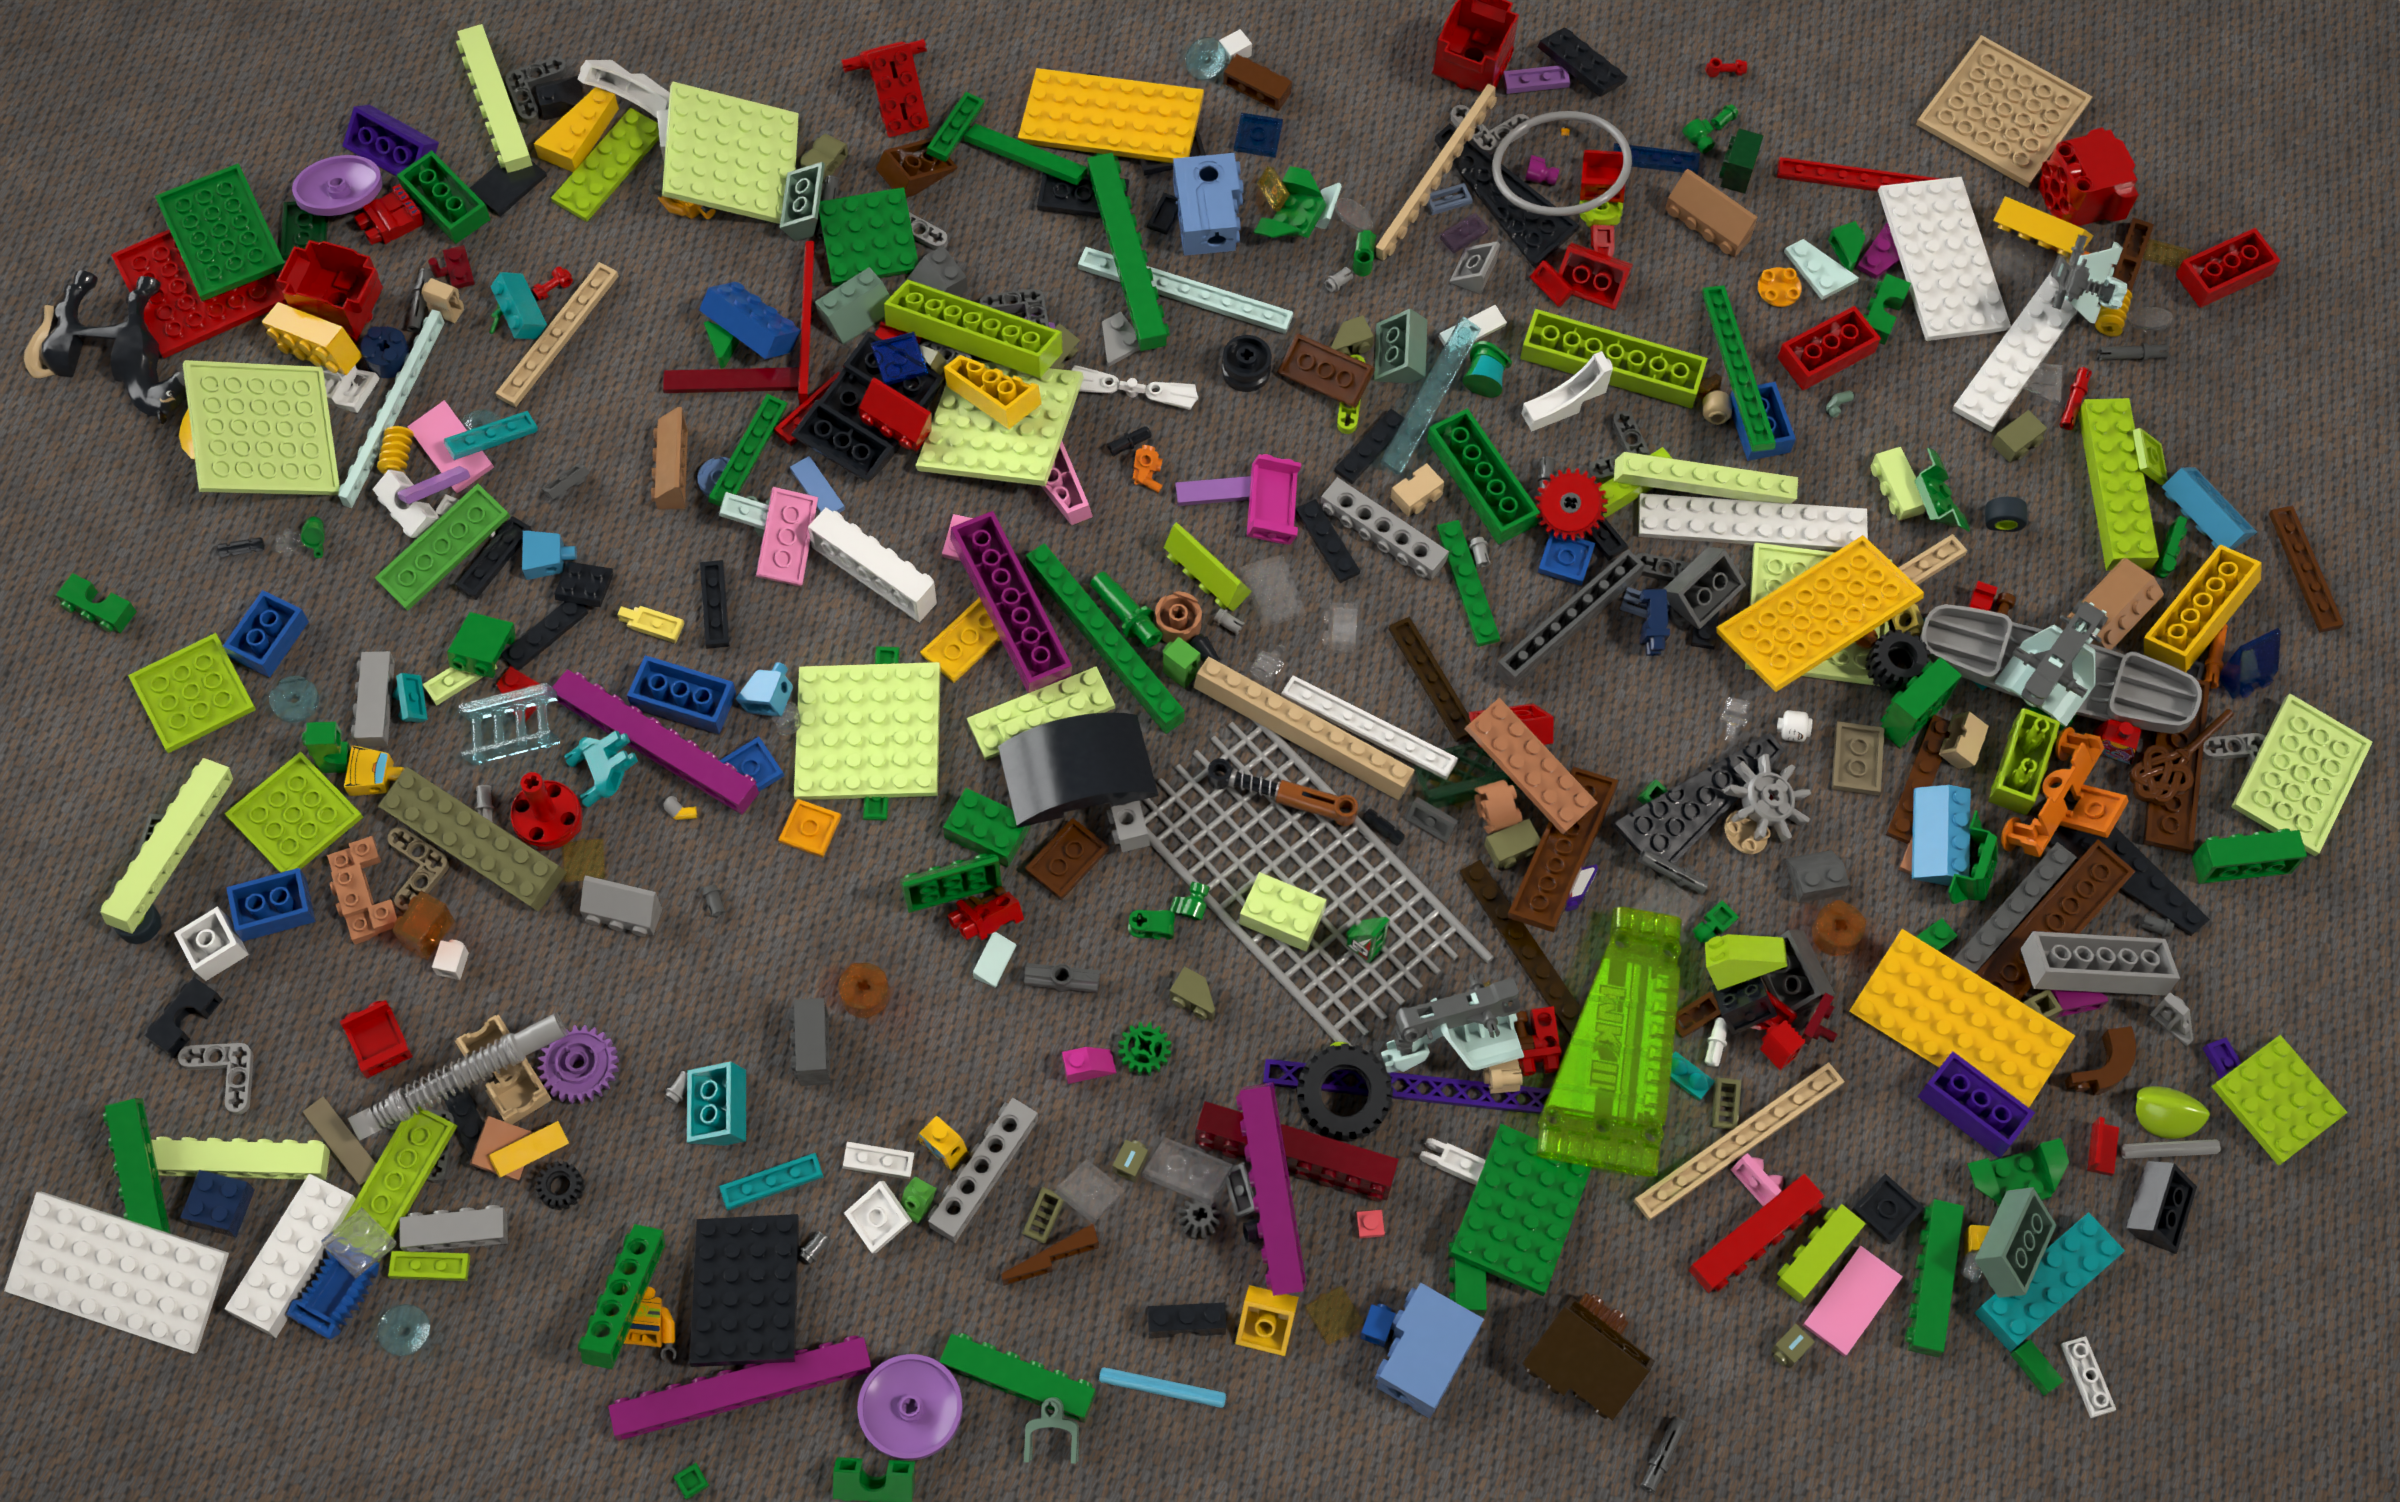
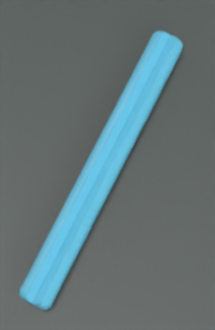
M1105 1367L1101 1369L1099 1380L1102 1383L1220 1408L1225 1405L1226 1394L1219 1391Z

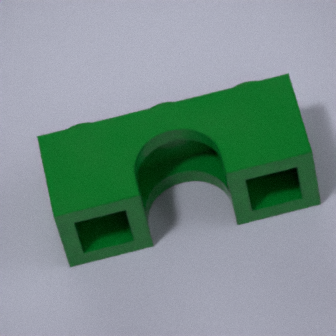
M1887 273L1883 282L1879 280L1874 290V293L1877 294L1876 299L1871 297L1866 309L1870 311L1869 315H1863L1881 338L1879 343L1883 345L1886 344L1897 318L1888 314L1884 308H1893L1900 311L1911 285L1910 282Z
M72 573L56 594L61 602L60 606L70 613H73V611L80 613L79 615L87 622L92 623L93 620L98 622L99 626L107 632L111 633L114 630L121 634L137 612L131 602L111 592L104 601L92 603L98 591L92 582Z
M310 722L306 724V732L302 733L303 746L307 747L309 755L313 757L315 765L319 767L322 773L347 772L351 747L348 742H341L342 731L337 722Z
M836 1458L833 1470V1499L869 1502L913 1501L915 1461L889 1460L887 1473L881 1477H872L863 1469V1458Z

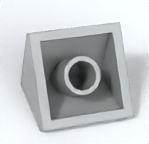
M1497 241L1465 248L1449 282L1481 294L1497 262L1500 243Z

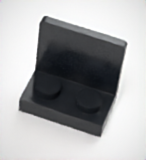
M1761 976L1719 991L1715 984L1711 986L1721 1015L1732 1035L1778 1016L1765 990Z

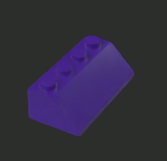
M371 105L354 106L342 146L361 157L373 161L377 166L397 176L398 173L430 151L436 154L439 142Z
M1953 1051L1917 1096L1999 1159L2035 1114L2034 1111Z

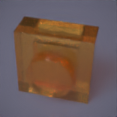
M1717 373L1710 378L1706 377L1699 385L1698 397L1703 401L1706 394L1716 390L1720 391L1722 377Z

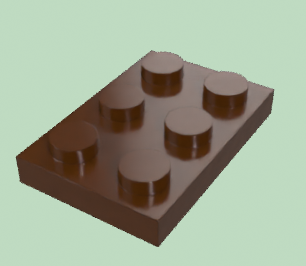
M1072 818L1025 867V872L1062 901L1109 851V846Z

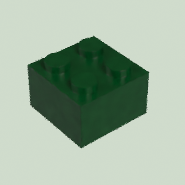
M1739 128L1736 137L1731 136L1719 174V178L1722 179L1720 187L1746 193L1764 135Z

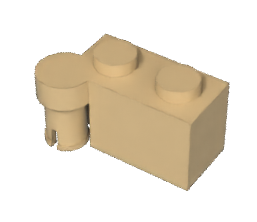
M1518 1059L1483 1069L1484 1084H1489L1490 1094L1520 1091V1085H1522L1523 1081Z

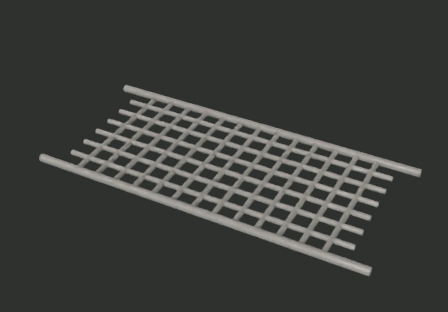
M1255 721L1253 722L1258 727L1247 736L1234 722L1228 725L1241 739L1230 750L1216 736L1211 738V741L1224 753L1219 758L1229 759L1239 769L1240 773L1243 771L1244 774L1251 775L1249 770L1262 761L1273 772L1264 780L1269 781L1271 779L1273 781L1278 777L1281 781L1291 782L1283 772L1294 764L1305 775L1296 784L1303 786L1310 780L1320 791L1337 795L1279 734ZM1262 731L1273 742L1263 752L1251 741ZM1245 745L1257 755L1246 766L1233 755ZM1277 748L1289 758L1279 768L1267 758ZM1198 750L1194 751L1193 755L1206 769L1193 778L1178 764L1175 769L1188 783L1175 793L1160 778L1157 783L1171 797L1158 807L1150 798L1143 800L1152 810V812L1144 817L1145 825L1158 816L1168 827L1157 837L1147 828L1150 845L1189 886L1191 882H1198L1193 877V874L1205 866L1215 877L1214 880L1207 884L1210 887L1209 891L1219 883L1229 891L1231 896L1221 904L1209 892L1208 896L1204 897V901L1335 1042L1343 1041L1352 1046L1338 1031L1349 1021L1364 1036L1369 1033L1366 1027L1355 1017L1367 1006L1382 1021L1387 1018V1015L1373 1002L1384 991H1387L1402 1005L1405 1000L1391 985L1403 975L1420 990L1423 985L1409 970L1421 960L1438 975L1441 970L1427 955L1439 945L1453 960L1457 959L1458 955L1445 942L1454 932H1457L1487 964L1494 958L1358 816H1356V820L1352 823L1353 826L1341 834L1330 823L1334 819L1314 814L1320 823L1307 832L1297 821L1306 811L1299 810L1292 816L1281 804L1275 802L1274 797L1269 798L1268 795L1263 794L1271 804L1258 814L1247 802L1258 792L1254 791L1251 793L1250 791L1242 797L1233 787L1229 786L1221 790L1216 789L1211 794H1208L1198 782L1208 775V765L1210 762ZM1219 772L1214 773L1216 776H1222ZM1193 787L1204 799L1191 809L1180 797ZM1227 789L1237 802L1224 811L1214 799ZM1175 801L1186 814L1172 823L1162 811ZM1209 803L1220 816L1206 825L1196 813ZM1243 806L1253 818L1240 828L1230 815ZM1276 808L1287 820L1274 830L1263 818ZM1348 808L1340 809V811L1343 813L1351 812V810ZM1191 818L1202 830L1188 840L1178 827ZM1225 820L1235 833L1222 842L1211 830ZM1256 823H1259L1269 835L1256 845L1245 832ZM1292 824L1303 837L1290 847L1279 834ZM1324 827L1337 838L1325 849L1313 838ZM1357 830L1369 841L1359 851L1346 840ZM1172 832L1184 844L1174 853H1171L1161 842ZM1207 835L1218 847L1204 857L1194 844ZM1239 837L1251 848L1240 859L1228 849V846ZM1273 839L1285 850L1274 861L1261 850ZM1308 841L1319 854L1306 864L1295 851ZM1342 843L1353 856L1340 866L1329 853ZM1373 847L1385 858L1375 868L1363 857ZM1188 849L1199 860L1189 870L1177 859ZM1223 851L1233 864L1220 874L1209 861ZM1255 854L1268 865L1260 871L1261 873L1267 875L1270 871H1273L1283 882L1295 886L1293 883L1298 878L1307 873L1317 884L1309 893L1316 895L1319 891L1323 890L1334 901L1325 909L1320 920L1332 934L1320 944L1312 938L1310 944L1314 949L1302 959L1290 948L1291 945L1277 939L1274 940L1280 947L1268 956L1256 944L1266 935L1259 932L1255 937L1251 938L1240 927V919L1235 921L1224 910L1235 900L1244 906L1246 900L1241 895L1253 886L1258 874L1254 876L1243 863ZM1289 856L1301 867L1290 878L1277 867ZM1324 858L1335 871L1322 881L1311 868ZM1358 860L1369 873L1356 883L1345 870ZM1389 864L1402 875L1391 885L1379 874ZM1239 868L1249 881L1236 891L1225 878ZM1339 875L1351 886L1340 897L1327 886ZM1373 877L1385 888L1374 899L1361 888ZM1406 880L1418 892L1408 902L1395 890ZM1355 892L1367 903L1356 914L1343 903ZM1389 894L1402 906L1390 917L1377 905ZM1422 897L1435 909L1424 919L1412 908ZM1337 907L1350 918L1338 929L1326 918ZM1373 909L1380 917L1390 919L1388 926L1400 939L1388 949L1384 945L1380 950L1382 954L1372 963H1368L1346 946L1347 939L1342 933L1354 923L1358 926L1361 922L1360 918ZM1407 911L1418 924L1405 934L1394 921ZM1439 914L1451 926L1441 936L1428 924ZM1422 928L1435 940L1423 951L1410 939ZM1336 938L1348 950L1337 961L1324 950ZM1404 943L1417 955L1405 966L1392 954ZM1284 951L1296 963L1285 973L1273 962ZM1319 953L1329 963L1330 967L1317 977L1306 963ZM1352 956L1365 968L1353 979L1340 967ZM1386 958L1399 969L1387 981L1375 970ZM1300 968L1312 980L1302 990L1289 979ZM1334 971L1347 983L1335 994L1322 982ZM1369 973L1381 984L1370 996L1357 985ZM1316 986L1329 998L1318 1008L1305 996ZM1352 988L1364 1001L1350 1012L1339 998ZM1333 1003L1345 1015L1334 1026L1322 1014Z

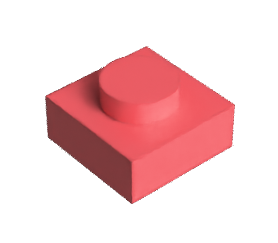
M1382 1210L1356 1213L1359 1239L1384 1237Z

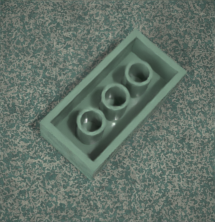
M2034 1187L2006 1191L1975 1258L1977 1266L1985 1275L1998 1298L2026 1295L2056 1227L2054 1220Z

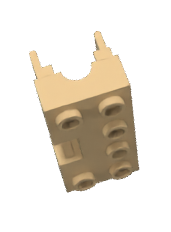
M499 1015L488 1019L479 1031L467 1033L457 1038L455 1043L464 1057L466 1054L472 1055L473 1050L480 1052V1047L487 1048L488 1043L494 1045L495 1039L500 1040L501 1036L503 1037V1035L510 1033ZM526 1057L525 1060L515 1066H512L511 1063L507 1065V1070L504 1068L499 1069L500 1074L496 1071L493 1072L499 1082L495 1084L493 1081L485 1085L487 1087L485 1091L503 1120L509 1124L516 1123L552 1100Z

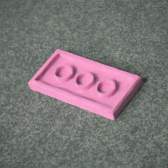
M445 400L407 426L413 431L414 437L441 473L458 466L468 470L469 479L451 486L456 493H459L494 468L483 451L453 460L444 445V438L467 430Z
M776 487L772 488L756 577L802 586L811 540L808 526L815 519L818 497Z
M1860 1246L1802 1326L1846 1357L1903 1276Z

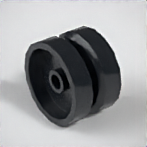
M1253 335L1236 336L1230 340L1224 347L1222 356V374L1225 382L1231 388L1241 392L1257 391L1265 386L1271 372L1272 354L1270 347L1264 340Z

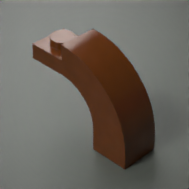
M2132 1026L2108 1029L2102 1036L2106 1051L2104 1067L2097 1070L2071 1073L2064 1080L2067 1090L2075 1089L2076 1092H2083L2091 1088L2093 1096L2114 1088L2128 1074L2135 1060L2136 1040Z

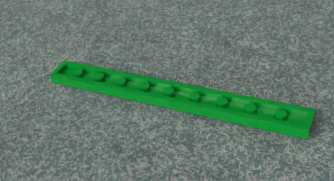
M1725 285L1705 287L1702 290V296L1752 452L1775 449L1776 442Z

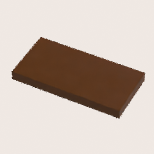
M1297 333L1277 373L1356 409L1375 368Z

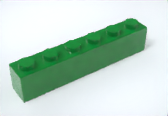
M134 1098L105 1105L106 1112L103 1113L105 1125L110 1130L111 1137H109L108 1143L115 1155L114 1172L120 1179L119 1196L121 1201L125 1203L126 1208L124 1219L171 1234L143 1098Z
M1934 1199L1929 1206L1924 1208L1922 1219L1926 1221V1228L1921 1231L1919 1245H1923L1922 1254H1918L1916 1260V1269H1919V1276L1914 1279L1912 1293H1915L1916 1297L1915 1303L1912 1302L1909 1308V1317L1912 1318V1325L1907 1328L1905 1342L1909 1343L1908 1351L1933 1357H1939L1944 1353L1964 1206Z
M951 1333L939 1361L949 1371L1041 1407L1046 1399L1057 1397L1063 1403V1415L1085 1423L1096 1395V1389L1092 1388L1093 1384L1082 1379H1078V1382L1068 1378V1374L1059 1370H1054V1372L1045 1370V1366L1031 1360L1030 1363L1020 1360L1021 1357L1013 1352L1006 1351V1354L996 1351L997 1347L986 1342H982V1345L972 1341L973 1338L966 1334L959 1333L957 1336ZM1049 1404L1047 1409L1055 1412L1054 1406Z

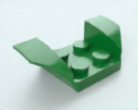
M1290 166L1282 180L1287 191V197L1273 219L1261 218L1254 230V234L1271 238L1283 235L1309 238L1323 213L1326 203L1310 171Z
M1927 448L1933 465L1919 473V476L1915 479V484L1928 516L1932 521L1951 527H1960L1969 532L1970 527L1965 515L1953 503L1951 498L1952 492L1944 483V481L1949 479L1944 464L1936 451Z
M1977 810L1974 812L1969 831L1974 843L1979 848L1978 857H1980L1978 864L1974 863L1971 877L1954 874L1948 891L1952 904H1957L1967 899L1985 901L1998 863L1997 836L1991 834L1988 830L1982 829Z
M2058 1138L2040 1143L2031 1151L1994 1161L1985 1158L1967 1163L1975 1188L1995 1201L1999 1207L2008 1190L2034 1187L2041 1201L2049 1199L2055 1192L2069 1164V1159L2062 1139Z

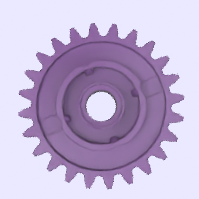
M574 1025L572 1032L568 1031L569 1034L549 1044V1048L541 1049L545 1056L538 1057L539 1062L543 1065L537 1067L539 1073H543L539 1078L541 1082H546L544 1087L546 1090H551L552 1097H556L559 1094L561 1102L568 1097L571 1104L578 1098L580 1103L583 1104L586 1097L593 1101L594 1094L602 1097V1088L610 1089L607 1082L616 1080L612 1073L619 1072L618 1067L614 1065L619 1062V1058L615 1056L617 1053L616 1048L611 1047L613 1044L612 1040L606 1039L604 1032L598 1035L595 1027L589 1032L586 1025L579 1031L576 1025ZM584 1061L582 1067L573 1068L575 1062Z

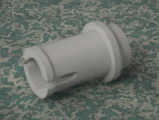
M1344 267L1335 275L1328 276L1325 281L1327 290L1337 292L1343 284L1352 280V273L1346 275L1351 270Z
M1483 537L1472 539L1469 547L1473 550L1476 567L1489 566L1491 562L1486 549L1487 541Z
M1220 609L1214 618V621L1217 622L1216 625L1224 626L1235 633V635L1239 634V630L1241 631L1245 624L1229 614L1227 609Z
M681 1071L671 1088L665 1090V1098L673 1104L682 1102V1096L687 1091V1072Z

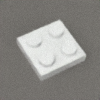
M879 1181L844 1212L871 1253H877L912 1222L885 1181Z

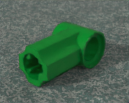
M1363 230L1357 234L1353 271L1361 277L1369 275L1373 267L1376 235L1369 230Z

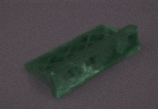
M1476 741L1441 749L1458 758L1456 765L1446 780L1413 764L1425 797V802L1437 809L1474 800V795L1479 794L1474 791L1475 788L1504 780L1509 786L1513 785L1515 789L1519 788L1504 771L1494 770L1497 764L1495 761L1492 762L1490 767L1479 763L1482 756L1492 758L1483 748H1480ZM1468 750L1479 753L1475 760L1463 755ZM1460 761L1471 765L1467 773L1456 768ZM1474 768L1486 772L1484 776L1478 778L1471 775ZM1452 773L1463 777V780L1458 783H1453L1448 779ZM1429 779H1432L1441 784L1437 788L1428 790L1427 782Z

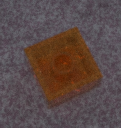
M421 890L417 896L410 900L404 915L398 917L395 921L392 931L402 947L428 960L455 920L445 903Z

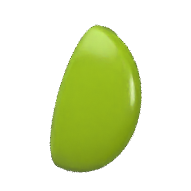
M2149 1086L2140 1089L2137 1093L2136 1115L2140 1124L2148 1132L2160 1138L2179 1139L2190 1136L2201 1129L2210 1116L2207 1108L2198 1100L2171 1088Z

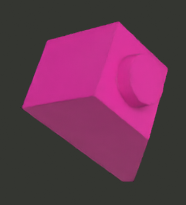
M1083 1047L1062 1052L1068 1084L1116 1074L1111 1049Z

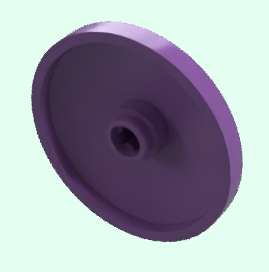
M341 155L320 160L305 168L293 182L292 192L297 205L302 210L314 215L334 216L349 213L367 205L378 195L383 181L380 170L373 161L361 156Z
M900 1355L881 1363L865 1380L858 1398V1418L864 1435L878 1451L898 1460H920L939 1452L954 1437L962 1418V1396L956 1379L940 1362L923 1355Z

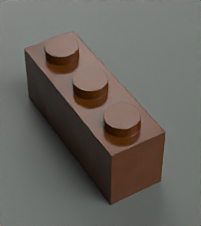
M1238 54L1235 55L1223 74V84L1277 111L1280 110L1291 94V80Z

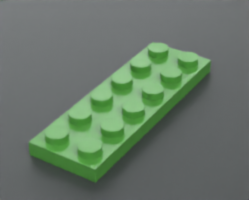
M477 483L381 571L375 579L408 611L510 517V514Z

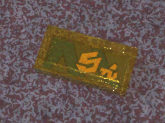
M1267 166L1257 184L1272 209L1280 211L1290 194L1274 167Z
M2149 239L2143 259L2179 269L2183 260L2191 256L2192 250Z

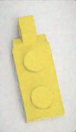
M621 606L618 612L619 621L627 623V627L632 630L675 644L684 626L683 619L642 606L639 608L635 607L634 610Z

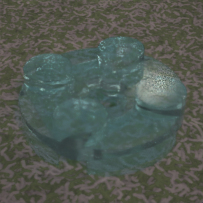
M289 676L279 681V685L275 690L272 689L269 696L270 706L280 720L300 722L315 714L319 704V693L315 685L306 680V678L302 676ZM293 695H297L300 698L296 703L289 702Z

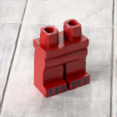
M400 184L392 187L393 192L363 206L364 212L354 217L360 230L369 226L373 227L364 232L371 245L383 241L386 245L391 240H395L424 225L421 212Z

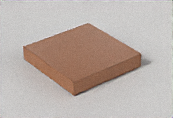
M490 1116L486 1117L470 1165L497 1174L488 1155L534 1132ZM524 1166L503 1177L519 1181Z

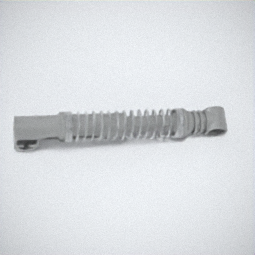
M558 1012L516 1034L509 1033L503 1035V1037L501 1036L500 1040L495 1039L494 1045L488 1043L487 1048L480 1047V1052L473 1050L472 1055L466 1054L464 1060L458 1058L457 1063L451 1061L450 1068L446 1065L443 1066V1072L436 1069L435 1075L433 1073L428 1074V1079L421 1077L420 1082L414 1080L413 1086L407 1084L406 1090L399 1088L393 1091L385 1099V1102L381 1101L379 1105L375 1104L373 1107H369L349 1117L348 1120L360 1141L382 1130L383 1127L386 1128L388 1123L391 1125L394 1121L400 1120L404 1122L413 1118V1111L419 1115L418 1106H421L426 1111L424 1104L426 1102L431 1107H434L432 1101L434 1098L441 1104L439 1096L443 1095L448 1100V1091L453 1096H456L454 1090L456 1087H458L460 1092H463L464 1087L467 1086L470 1089V1084L475 1083L478 1085V1080L482 1079L485 1081V1077L488 1075L493 1077L492 1073L495 1071L500 1074L499 1069L504 1068L507 1070V1065L510 1063L512 1066L521 1063V1061L525 1060L526 1055L567 1036L569 1033ZM430 1075H432L435 1079L430 1080ZM415 1083H418L420 1086L416 1088Z

